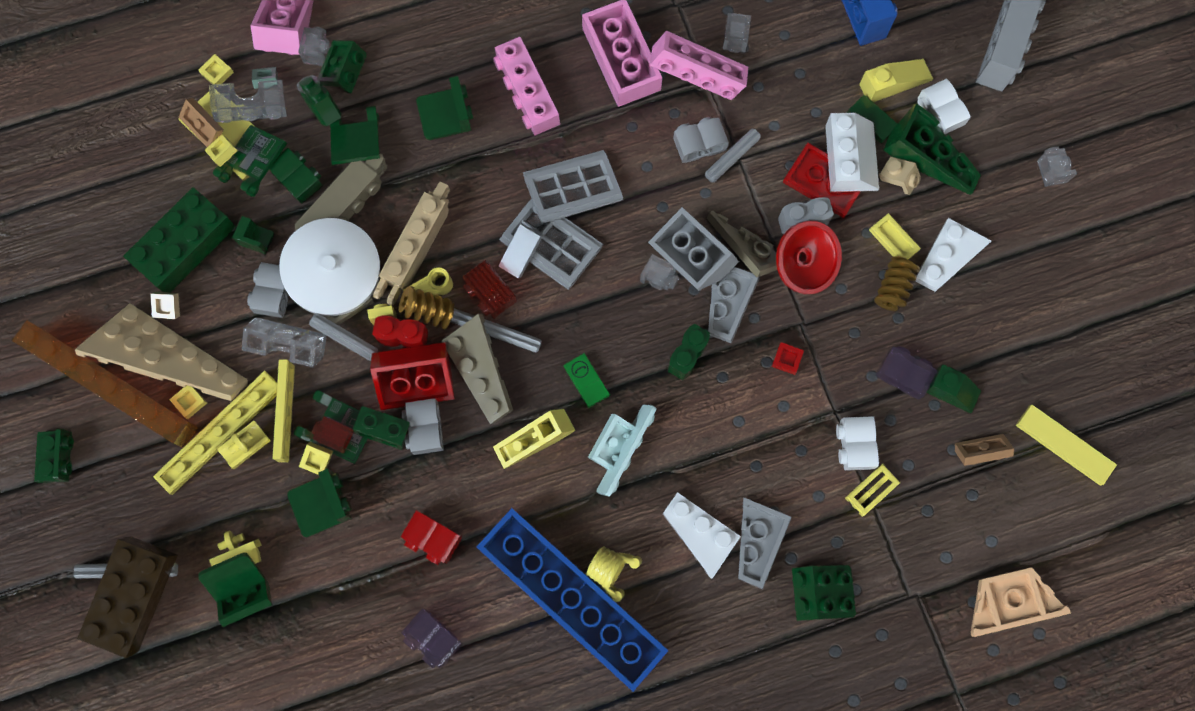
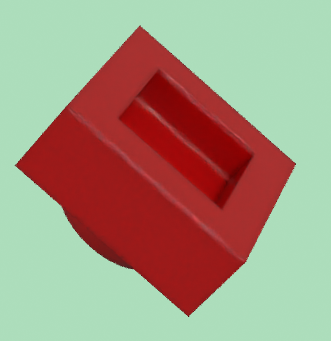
M780 342L771 367L795 375L804 350Z

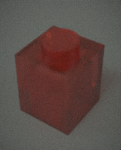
M323 416L322 420H318L313 427L312 434L314 436L312 439L319 444L344 454L354 431L343 424Z

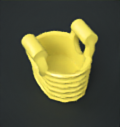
M604 546L594 556L586 576L597 581L603 590L612 597L613 601L619 602L624 597L625 592L614 586L626 563L635 569L642 564V559L639 556L626 553H615Z

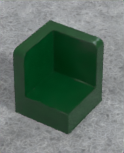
M242 216L232 238L240 246L266 254L275 234L271 230L256 226L250 218Z

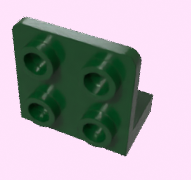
M458 76L449 78L451 89L417 97V107L426 140H434L472 131L469 120L473 119L471 106H465L464 99L468 98L465 84L460 85Z
M328 468L318 472L320 478L291 489L287 493L299 529L304 537H311L352 519L349 512L352 510L350 502L346 496H343L341 491L343 484L340 476Z
M248 553L238 554L202 570L198 574L200 582L217 602L218 621L223 627L272 605L269 582Z
M849 565L792 568L797 621L855 617L856 608L852 570Z

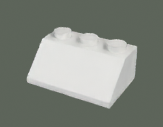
M831 113L826 123L830 192L878 191L879 180L874 122L856 113Z

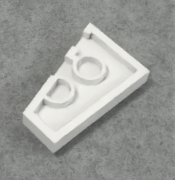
M948 218L925 258L920 271L917 273L915 281L936 292L984 249L991 240Z
M678 492L663 512L664 517L712 579L741 536Z

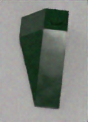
M914 104L891 131L883 150L894 158L916 163L918 171L964 193L973 194L981 174L966 155L959 153L951 143L953 141L952 137L949 134L945 135L939 128L938 124L940 122L937 118L919 104Z

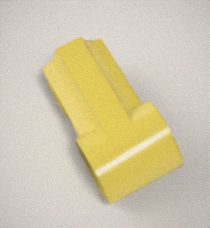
M434 268L429 272L428 276L410 286L414 287L415 291L421 289L424 293L430 292L434 296L445 295L452 290L453 281L445 269ZM438 278H446L444 284L440 286L435 285Z

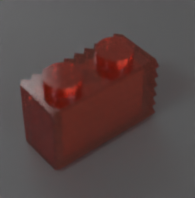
M483 260L482 263H479L478 266H475V268L463 276L464 290L471 298L475 296L480 301L477 305L485 316L490 314L495 319L517 302L514 293L487 260Z

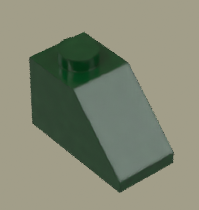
M942 364L934 370L925 392L971 414L981 390L967 375Z

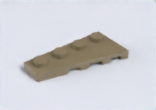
M477 314L441 342H446L448 354L490 424H495L512 412L513 408L504 380H501L499 374V364L497 358L493 355L490 345L492 342L490 335L486 333L483 314Z

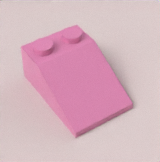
M262 0L251 24L254 49L301 55L307 39L313 0Z

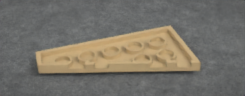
M130 303L75 349L78 356H91L97 358L98 362L105 364L111 362L124 366V369L162 381L163 379H168L176 382V385L182 387L188 385L201 389L202 393L232 401L248 385V379Z

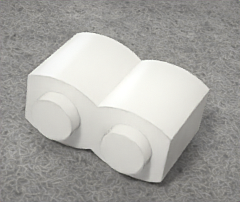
M947 79L923 89L918 96V104L937 118L940 122L938 126L944 134L966 125L970 119L966 106L958 98L953 85Z
M874 417L843 418L840 424L836 426L837 439H841L842 449H839L838 453L839 463L843 464L844 470L876 469L879 466Z

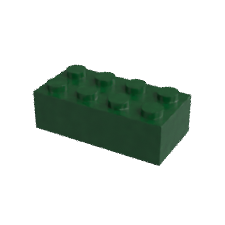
M192 187L123 257L162 292L170 293L236 226L207 198Z

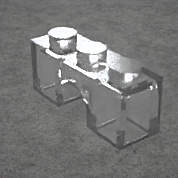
M282 80L258 81V92L251 98L237 96L233 83L209 85L210 108L213 119L216 122L229 123L240 120L254 121L256 119L287 117Z
M254 318L243 328V351L263 356L272 351H284L290 353L289 362L312 368L324 357L326 335L323 333L261 318Z

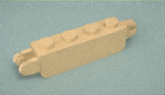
M439 182L434 192L423 193L379 274L380 281L373 293L374 298L380 299L389 285L393 288L388 295L387 304L394 305L400 293L404 292L403 289L410 286L447 218L449 200L446 198L450 192L447 184Z

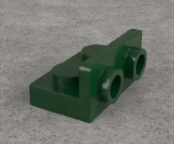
M333 40L318 79L323 86H336L343 89L346 93H352L367 53L354 41Z
M362 406L353 431L355 435L403 450L405 436L410 423Z
M62 428L56 429V431L37 432L34 482H69V475L73 469L70 460L71 450L74 446L72 432Z

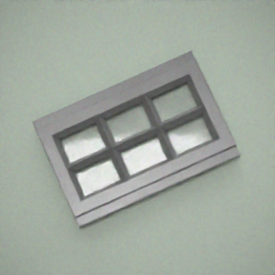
M604 150L523 172L541 224L623 200L622 192Z
M530 199L499 239L503 244L509 246L520 224H524L541 234L543 237L530 263L568 290L603 247L601 242L565 217L541 224L532 199ZM543 202L545 209L551 208Z

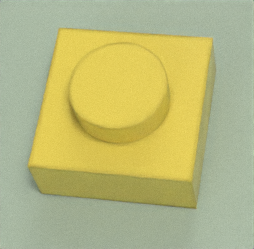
M215 54L198 70L216 88L234 73Z
M223 134L205 149L206 153L220 167L238 151Z
M378 304L373 309L367 310L369 320L373 325L378 316H391L397 319L396 311L392 305Z
M188 385L169 399L186 419L192 417L207 404L200 393L194 387Z
M309 442L306 445L299 467L318 474V472L327 469L333 451Z

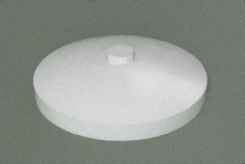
M324 218L303 225L287 240L280 257V276L287 293L303 309L322 316H338L356 310L371 297L380 278V258L372 239L360 227L342 219Z

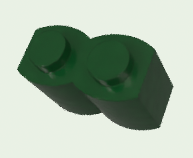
M314 75L306 76L297 83L299 93L322 125L329 126L341 118V111L318 77Z
M287 148L278 156L269 171L300 204H303L323 186L319 181L321 175L312 166L308 169L304 165L306 160L297 150L293 153Z
M696 324L691 325L686 330L681 345L675 349L670 358L668 372L681 380H685L692 373L697 359L705 351L710 332Z

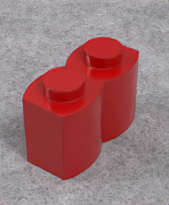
M378 316L375 319L372 334L382 345L389 347L402 345L405 348L426 345L429 332L420 321L412 319L399 321L391 316Z
M417 510L400 536L406 540L403 544L404 546L415 552L418 549L423 550L427 553L425 558L436 565H439L440 562L447 564L462 539V536Z

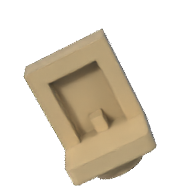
M894 157L889 158L879 174L881 181L901 186L907 195H910L913 189L919 185L921 178L916 163Z

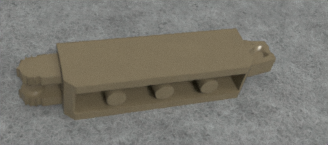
M380 154L379 159L366 160L364 163L362 161L351 162L295 223V231L303 225L318 219L337 218L349 221L354 213L360 212L364 207L365 201L370 196L375 195L382 184L380 177L387 169L383 155Z

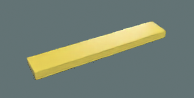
M263 371L153 477L169 494L173 495L218 452L217 449L231 439L233 434H237L277 396V381L267 371Z

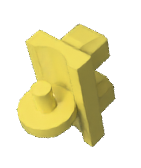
M252 421L240 432L233 434L231 439L217 450L225 458L232 469H236L271 440L257 422Z
M229 530L224 533L225 541L218 543V548L220 550L228 548L230 551L209 560L211 565L214 566L238 554L248 553L256 564L261 561L258 547L262 545L260 540L256 539L238 547V543L245 540L243 533L234 536Z

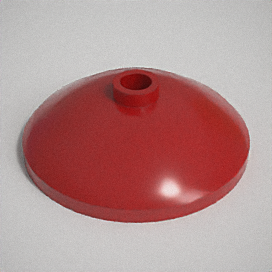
M799 222L790 227L779 242L776 252V265L779 276L787 287L797 293L815 294L825 290L835 280L841 267L842 251L840 242L834 231L821 222Z

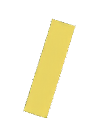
M279 360L272 458L278 462H288L290 455L295 366L289 360Z
M1033 405L1028 406L1016 424L1018 428L1100 486L1105 484L1117 466L1113 461Z

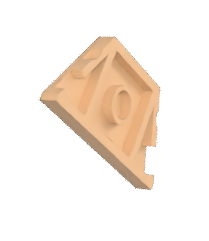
M1032 567L979 580L971 636L985 635L1071 614L1067 606H1063L1054 596L1053 590L1041 581V577Z

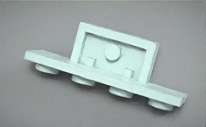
M642 405L632 424L616 414H611L588 456L589 459L607 469L596 492L609 497L616 491L623 471L630 466L631 456L643 441L642 436L646 428L654 421V414L657 408L652 405Z

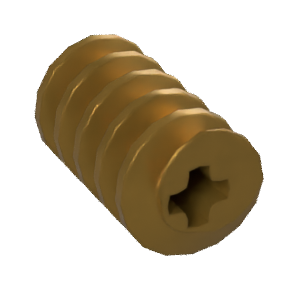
M893 256L891 257L892 261L888 264V270L884 274L885 278L881 281L882 287L878 289V295L874 301L878 306L886 310L897 311L898 306L905 307L907 305L906 301L901 298L910 297V293L905 289H913L914 286L909 281L917 279L913 273H918L920 267L906 258Z
M408 286L402 294L398 310L399 312L405 310V318H409L414 313V320L419 321L421 316H424L423 323L428 324L432 318V325L434 327H437L439 322L442 321L441 328L446 329L454 314V303L449 298L443 299L440 295L434 296L430 292L424 293L421 289L415 291L414 287Z

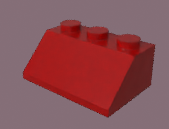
M446 342L372 353L370 370L380 410L406 407L408 402L436 399L439 402L454 399L451 366Z

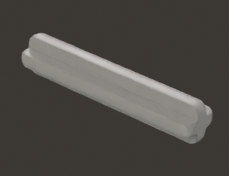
M750 129L706 171L705 177L710 182H715L760 140V133L756 129Z
M315 313L309 322L311 327L371 361L372 353L378 352L376 347L318 313Z

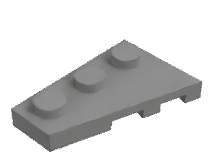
M733 267L722 280L712 284L708 327L710 336L732 343L759 281V277L756 278L753 273Z
M743 498L738 579L763 590L791 517L746 498Z

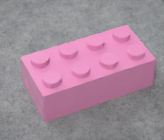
M626 0L614 2L582 15L583 31L618 107L661 91L662 76L659 69L650 66L651 52Z

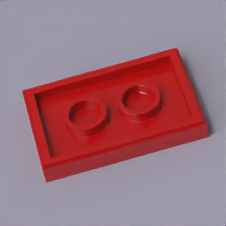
M808 142L782 182L811 200L821 197L830 199L833 213L842 218H845L861 192H830L828 154Z

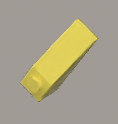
M924 59L887 63L865 71L859 85L864 95L874 103L933 80V77Z
M564 409L550 410L496 444L493 448L505 469L555 444L573 433L575 429Z

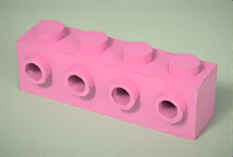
M665 31L652 47L650 66L724 98L732 100L747 86V66L671 32Z
M521 37L495 47L496 57L493 58L498 71L502 70L505 75L503 81L507 90L512 89L515 95L512 99L517 110L522 109L524 113L522 120L527 130L531 128L535 136L560 125L559 113Z

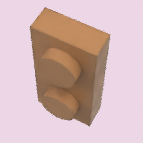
M194 98L185 100L179 118L208 147L222 134L224 129Z
M1004 434L955 443V452L964 466L1014 457V448Z

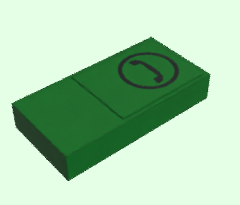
M585 353L563 365L588 409L610 396Z

